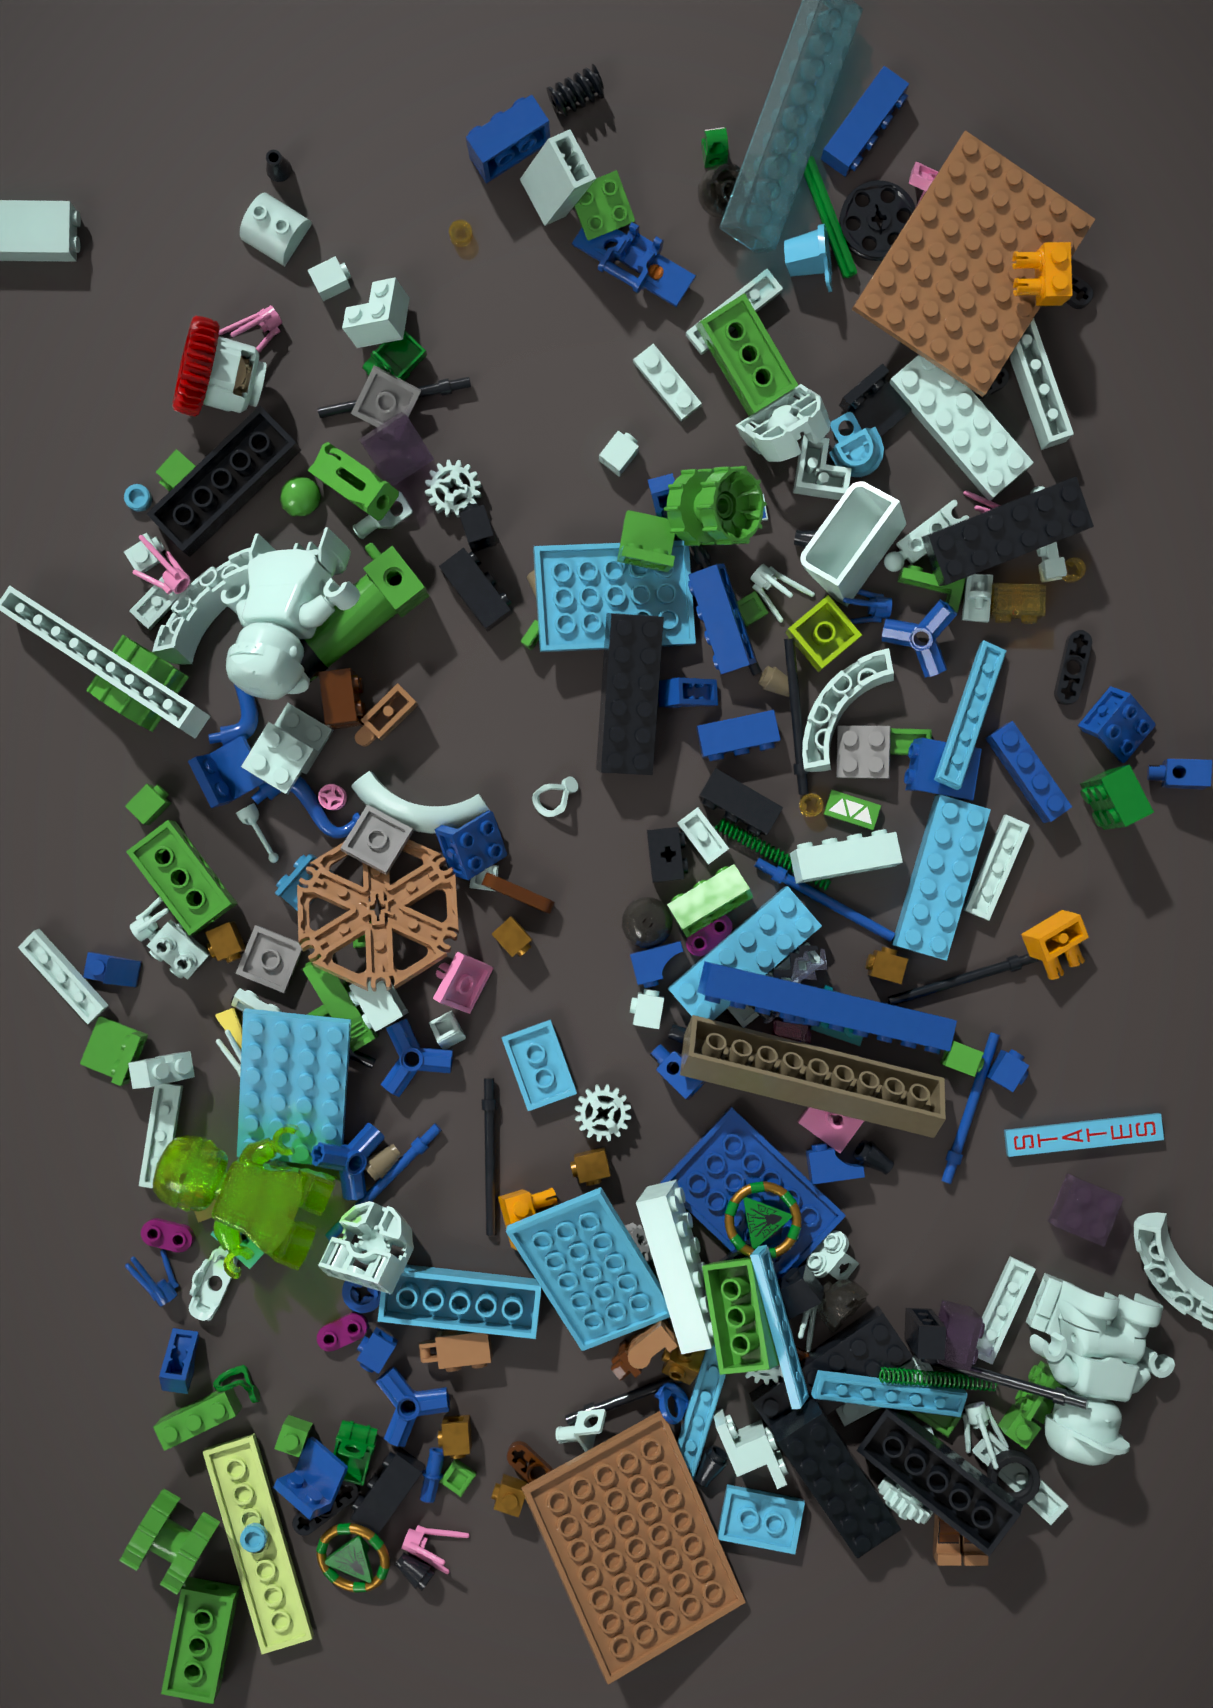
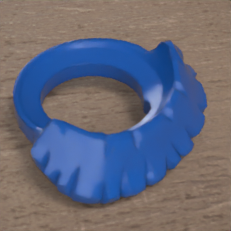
M673 1382L663 1383L654 1397L659 1399V1408L663 1418L669 1424H677L683 1419L689 1404L688 1397L677 1384ZM670 1396L675 1400L674 1410L678 1413L676 1418L671 1415L668 1409V1398Z

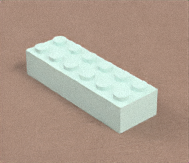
M916 356L891 378V386L910 406L911 412L989 501L1034 463L970 388L922 356Z
M677 1180L647 1186L637 1200L636 1205L681 1354L712 1348L714 1337L702 1266L706 1264L701 1262L699 1256L700 1243L698 1238L694 1237L692 1233L693 1221L689 1212L686 1213L684 1190L678 1186Z

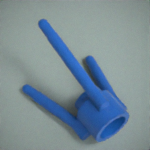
M860 589L857 594L869 597V601L854 598L843 599L844 603L868 606V614H872L869 617L851 619L850 621L853 625L868 622L881 623L882 618H890L892 598L884 597L883 594Z
M162 1249L160 1253L168 1276V1282L164 1278L155 1283L136 1257H131L132 1263L140 1274L129 1263L125 1265V1268L145 1288L160 1307L178 1295L175 1288L179 1285L174 1278L165 1249Z

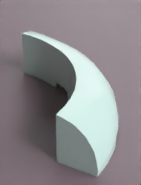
M250 548L230 555L228 557L229 561L217 568L212 566L207 569L178 597L171 607L172 615L166 625H161L155 639L152 652L156 656L174 664H192L197 646L205 631L227 607L221 600V592L228 590L233 595L238 596L241 592V586L246 584L250 588L248 575Z
M889 648L873 652L858 659L857 662L841 670L821 691L808 716L803 737L802 756L805 771L821 772L831 770V740L843 713L866 691L883 683L894 681Z
M371 771L361 776L351 785L352 789L366 805L368 804L413 828V831L436 834L434 829L441 825L458 829L486 811H490L479 794L463 802L448 806H423L405 801L389 791Z
M1155 1212L1139 1216L1134 1222L1135 1245L1143 1261L1144 1271L1159 1293L1184 1315L1186 1313L1201 1321L1204 1327L1213 1330V1287L1196 1276L1177 1254L1168 1233L1167 1213Z

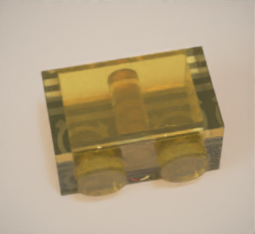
M992 584L990 618L995 619L996 623H1010L1011 619H1021V623L1034 624L1045 616V584Z

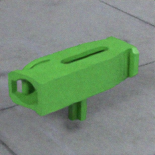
M329 442L322 445L315 462L308 469L311 474L377 521L384 518L399 497V491L392 485L383 481L368 468Z
M312 962L306 963L303 971L323 1005L306 1015L351 1019L350 1048L352 1052L379 1037L373 1028L369 1029L362 1018V1015L365 1013L361 1006H355L349 996L351 989L347 981L313 966Z

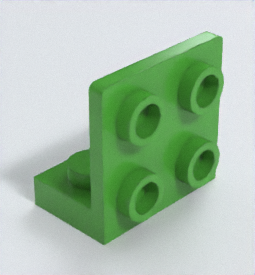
M617 170L596 178L574 206L588 241L635 221Z
M628 510L625 513L617 562L668 572L673 567L675 556L671 555L675 533H670L671 526L668 519Z
M101 1016L96 1022L80 1064L112 1077L111 1083L119 1086L126 1085L131 1080L128 1063L139 1060L148 1034Z
M1040 1361L1038 1366L1034 1365L1029 1372L1028 1382L1053 1389L1056 1387L1065 1389L1066 1387L1054 1379L1049 1365L1043 1361ZM1020 1390L1015 1397V1406L1021 1412L1024 1419L1029 1422L1034 1418L1044 1424L1046 1415L1051 1413L1055 1404L1051 1399Z

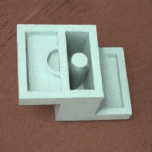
M287 703L276 723H267L241 767L288 795L301 772L305 774L309 772L334 730Z
M723 1408L715 1411L713 1416L716 1429L737 1477L767 1464L777 1489L787 1485L785 1475L789 1473L780 1450L775 1452L778 1447L770 1428H765L762 1420H759L736 1430L730 1414L726 1416Z

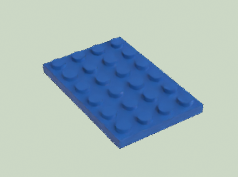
M732 1107L722 1115L660 1181V1183L677 1180L678 1186L682 1187L685 1193V1208L730 1251L736 1248L728 1238L724 1220L725 1211L732 1196L745 1185L760 1181L778 1184L789 1191L800 1208L802 1224L795 1244L785 1254L772 1259L777 1279L783 1277L790 1269L798 1268L846 1216ZM765 1191L746 1196L791 1214L790 1209L783 1200L774 1193ZM742 1200L734 1217L736 1232L745 1242L750 1239L744 1201ZM792 1218L765 1240L762 1245H767L768 1248L779 1246L787 1238Z

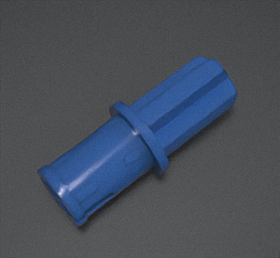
M430 1448L427 1467L422 1473L424 1480L420 1500L425 1503H433L435 1501L439 1480L443 1478L441 1470L444 1454L441 1448Z

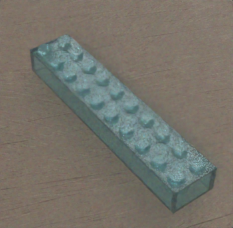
M802 0L719 227L754 253L775 251L863 11L853 0Z

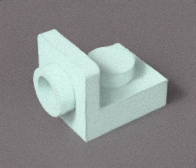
M148 533L143 534L165 558L162 553L165 548L158 537L155 536L153 538ZM141 541L124 551L133 568L142 573L160 563Z

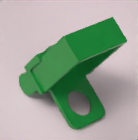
M404 330L402 340L382 343L370 354L371 357L364 363L362 368L369 376L375 365L405 381L413 369L427 356V352Z
M342 1420L340 1430L335 1439L336 1444L333 1454L348 1466L343 1481L364 1485L371 1456L374 1454L377 1442V1428H373L371 1425L365 1426L354 1423L352 1420Z

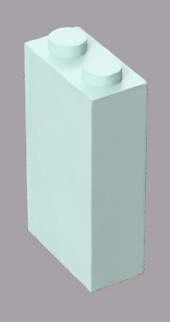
M569 129L546 141L520 178V181L544 226L566 217L595 181L596 177L572 131Z
M0 200V261L77 262V253L80 252V240L77 236V227L81 225L79 211L76 210L70 201Z

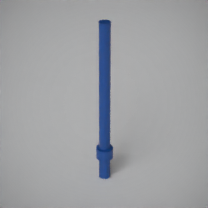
M761 858L757 859L754 867L772 876V880L779 884L781 882L785 883L887 941H892L895 933L806 883L796 884L795 877L788 874V870L781 866L775 867Z
M992 1032L989 1034L982 1056L984 1058L983 1067L979 1073H976L952 1149L948 1150L945 1159L947 1164L941 1179L943 1182L951 1184L957 1165L961 1164L963 1158L961 1153L1000 1038L998 1034Z
M434 1123L422 1137L418 1136L411 1143L412 1147L395 1163L383 1179L380 1178L355 1205L368 1201L372 1202L419 1154L422 1155L429 1148L428 1144L442 1129ZM338 1221L325 1236L330 1241L332 1237L337 1238L344 1228Z

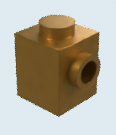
M512 916L492 933V936L511 957H514L516 954L521 957L532 947L529 942L533 939Z
M228 922L205 932L210 942L207 944L209 953L213 958L216 957L217 961L226 960L227 963L242 958L240 953L245 951L246 947L235 922Z
M882 946L881 951L874 950L873 955H868L865 969H868L867 975L902 984L908 959L896 956L897 950Z
M605 1147L574 1154L575 1161L570 1162L573 1177H578L580 1183L586 1182V1186L599 1184L602 1178L611 1176Z
M470 1415L445 1416L441 1424L442 1431H438V1446L443 1447L444 1456H450L453 1459L464 1458L466 1454H470L472 1448Z
M503 1474L501 1483H495L491 1499L495 1500L494 1510L519 1518L525 1500L521 1487L527 1485L528 1482Z

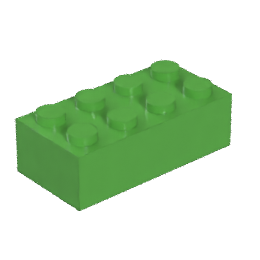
M751 1257L703 1265V1276L720 1375L770 1370L780 1365Z

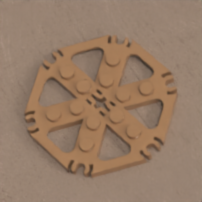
M408 840L402 851L421 859L423 865L390 884V871L388 875H385L363 863L362 887L330 872V867L348 856V854L341 851L342 843L310 862L311 867H306V872L313 876L310 880L299 879L302 886L297 885L299 945H301L303 952L309 948L315 950L314 953L308 956L313 966L368 991L369 980L371 981L373 992L377 990L376 984L379 981L386 982L387 991L391 990V979H394V988L397 989L447 957L446 952L450 953L451 946L444 943L446 939L457 940L455 932L459 934L456 875L452 867L446 871L440 869V867L446 864V859L440 853ZM442 890L446 894L447 918L444 922H439L408 907L433 891ZM320 898L347 910L346 913L317 931H313L310 928L309 906L313 899ZM377 898H379V904H381V908H385L381 910L379 914V921L377 920V915L375 914V911L371 910L375 909L377 904ZM393 932L425 946L428 949L426 957L405 970L396 969L394 966ZM365 934L367 968L364 972L355 973L333 962L332 957L334 953Z

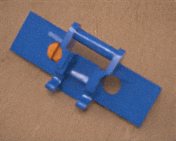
M633 222L629 226L628 234L616 229L589 241L585 237L583 228L580 229L572 245L600 261L598 265L599 271L608 272L633 287V291L639 293L641 289H647L677 307L696 275L660 255L664 241L657 236L653 242L643 237L639 233V226ZM607 243H617L616 246L608 248L607 251L605 250V245ZM616 260L640 273V276L638 278L613 264V262Z

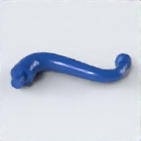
M234 684L241 711L240 721L233 725L221 726L220 732L208 734L210 744L222 742L224 746L239 736H245L247 740L254 734L259 717L254 696L245 693Z
M298 777L290 790L303 804L317 827L329 837H347L360 817L359 813L356 812L352 817V821L345 826L336 827L329 821L317 796L302 777ZM265 782L259 786L260 790L251 798L258 805L266 797L272 800L282 791Z

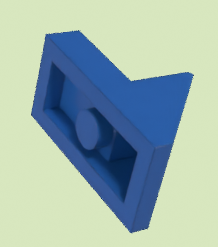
M88 952L83 977L103 981L104 984L137 987L142 961Z

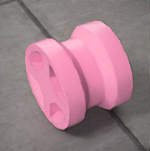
M328 784L321 788L318 799L324 808L337 811L345 806L347 795L342 787Z

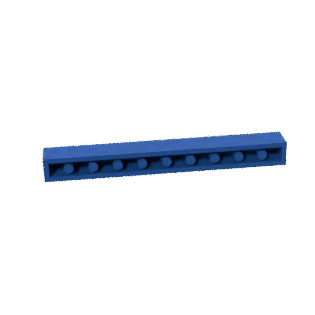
M704 961L697 991L705 995L704 1000L720 1004L721 999L730 1001L729 1006L745 1009L746 1005L755 1007V1012L770 1015L772 1010L780 1012V1018L795 1021V1017L798 1016L805 1018L804 1023L819 1026L820 1022L829 1024V1029L844 1032L846 1027L853 1029L852 1034L868 1038V1034L872 1033L877 1035V1040L892 1043L894 1038L901 1040L900 1045L916 1049V1045L920 1044L925 1046V1051L940 1054L941 1049L951 1050L957 1020L706 961Z

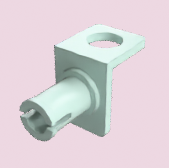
M399 492V497L396 499L403 506L401 515L394 516L390 509L380 521L368 515L353 525L356 535L364 539L375 529H392L410 516L413 510L402 492Z
M605 1409L578 1411L575 1426L557 1427L556 1440L559 1441L558 1443L578 1442L585 1452L592 1449L596 1434H600L603 1430L606 1417ZM598 1417L597 1423L592 1427L588 1419Z

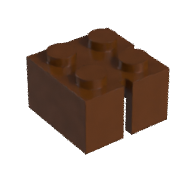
M351 668L319 672L325 725L332 729L364 726L361 719L367 714L365 703H362L360 700V693H364L362 677L359 678V675Z

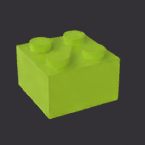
M829 595L785 632L789 638L795 639V646L817 672H820L862 636Z

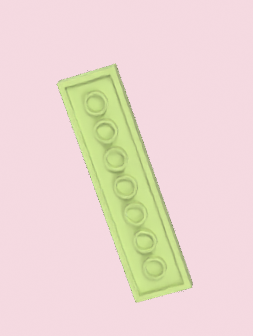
M255 1433L205 1448L202 1452L261 1654L312 1640L314 1633ZM251 1523L263 1525L268 1532V1540L264 1548L255 1553L246 1551L240 1543L242 1531Z

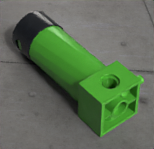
M369 543L365 550L373 561L363 568L367 574L353 584L360 592L358 602L347 610H340L335 605V611L322 625L316 628L312 638L299 639L304 648V657L301 665L310 682L319 676V672L326 671L331 664L398 613L402 618L430 596L424 585L393 546L381 554L373 543ZM396 579H402L399 585L392 586Z

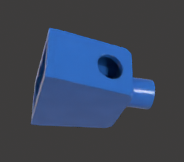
M1166 759L1162 765H1148L1147 780L1162 781V787L1200 790L1211 787L1212 760ZM1173 769L1179 771L1180 778L1173 776Z
M660 1044L650 1054L659 1064L656 1070L685 1099L689 1100L706 1083L705 1081L680 1075L682 1056L677 1051H673L670 1054ZM674 1063L679 1066L677 1074L670 1071V1067Z

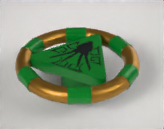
M760 1181L745 1185L732 1196L725 1211L724 1222L730 1242L738 1251L750 1257L759 1245L792 1218L787 1238L779 1246L769 1248L771 1259L785 1254L795 1244L801 1230L802 1218L798 1203L789 1191L778 1184ZM765 1191L774 1193L783 1200L790 1209L791 1214L746 1196ZM742 1200L744 1201L751 1247L738 1235L734 1224V1217Z
M342 1523L329 1528L319 1539L316 1549L319 1567L326 1578L337 1587L354 1593L368 1592L380 1586L387 1578L390 1569L388 1550L379 1536L370 1529L358 1524ZM344 1534L357 1535L330 1556H326L329 1542L333 1537ZM363 1538L373 1546L380 1557V1566L375 1577L373 1576L368 1557L369 1545ZM333 1568L363 1581L353 1582L339 1576Z

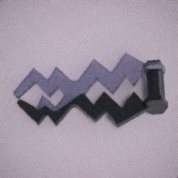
M798 945L799 954L789 952L790 969L773 970V977L779 979L781 977L791 978V981L800 983L802 979L817 980L815 970H827L825 949H820V963L806 962V970H799L798 961H810L806 952L818 950V946ZM747 1005L749 1008L751 1007L753 1010H755L754 1006ZM771 1011L770 1015L756 1012L766 1024L780 1015V1012Z

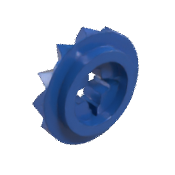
M348 1281L344 1282L342 1296L345 1304L351 1310L358 1313H367L379 1306L381 1291L367 1287V1290L371 1292L370 1295L366 1294L359 1301L360 1292L356 1289L362 1286Z

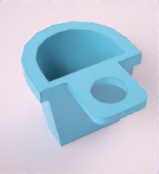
M820 224L817 230L785 240V264L790 277L825 273L828 292H832V263L826 225Z
M847 412L831 422V429L839 442L829 452L835 465L852 468L851 477H863L874 472L883 460L884 454L883 442L876 427L864 428L862 430L852 412ZM843 421H850L854 426L853 432L848 436L841 435L838 430L840 423Z

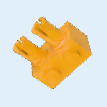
M1044 242L1036 252L1015 251L1013 253L1012 262L1016 261V263L1012 264L1013 269H1035V279L1015 278L1013 288H1017V290H1013L1014 296L1036 295V306H1062L1072 297L1071 242Z
M1061 910L1021 934L1029 956L1042 960L1047 977L1050 980L1060 978L1058 973L1060 976L1064 975V970L1057 957L1062 953H1065L1069 967L1080 966V963L1083 964L1085 962L1078 944L1089 938L1080 914Z
M549 1188L532 1195L529 1191L521 1189L499 1196L498 1199L506 1229L508 1225L534 1215L537 1209L557 1204V1198L553 1197L556 1195L554 1189ZM509 1238L511 1248L517 1250L513 1242Z

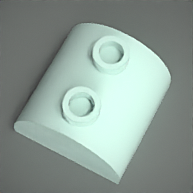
M261 193L254 199L243 217L240 226V238L285 267L309 230L312 222L271 195Z

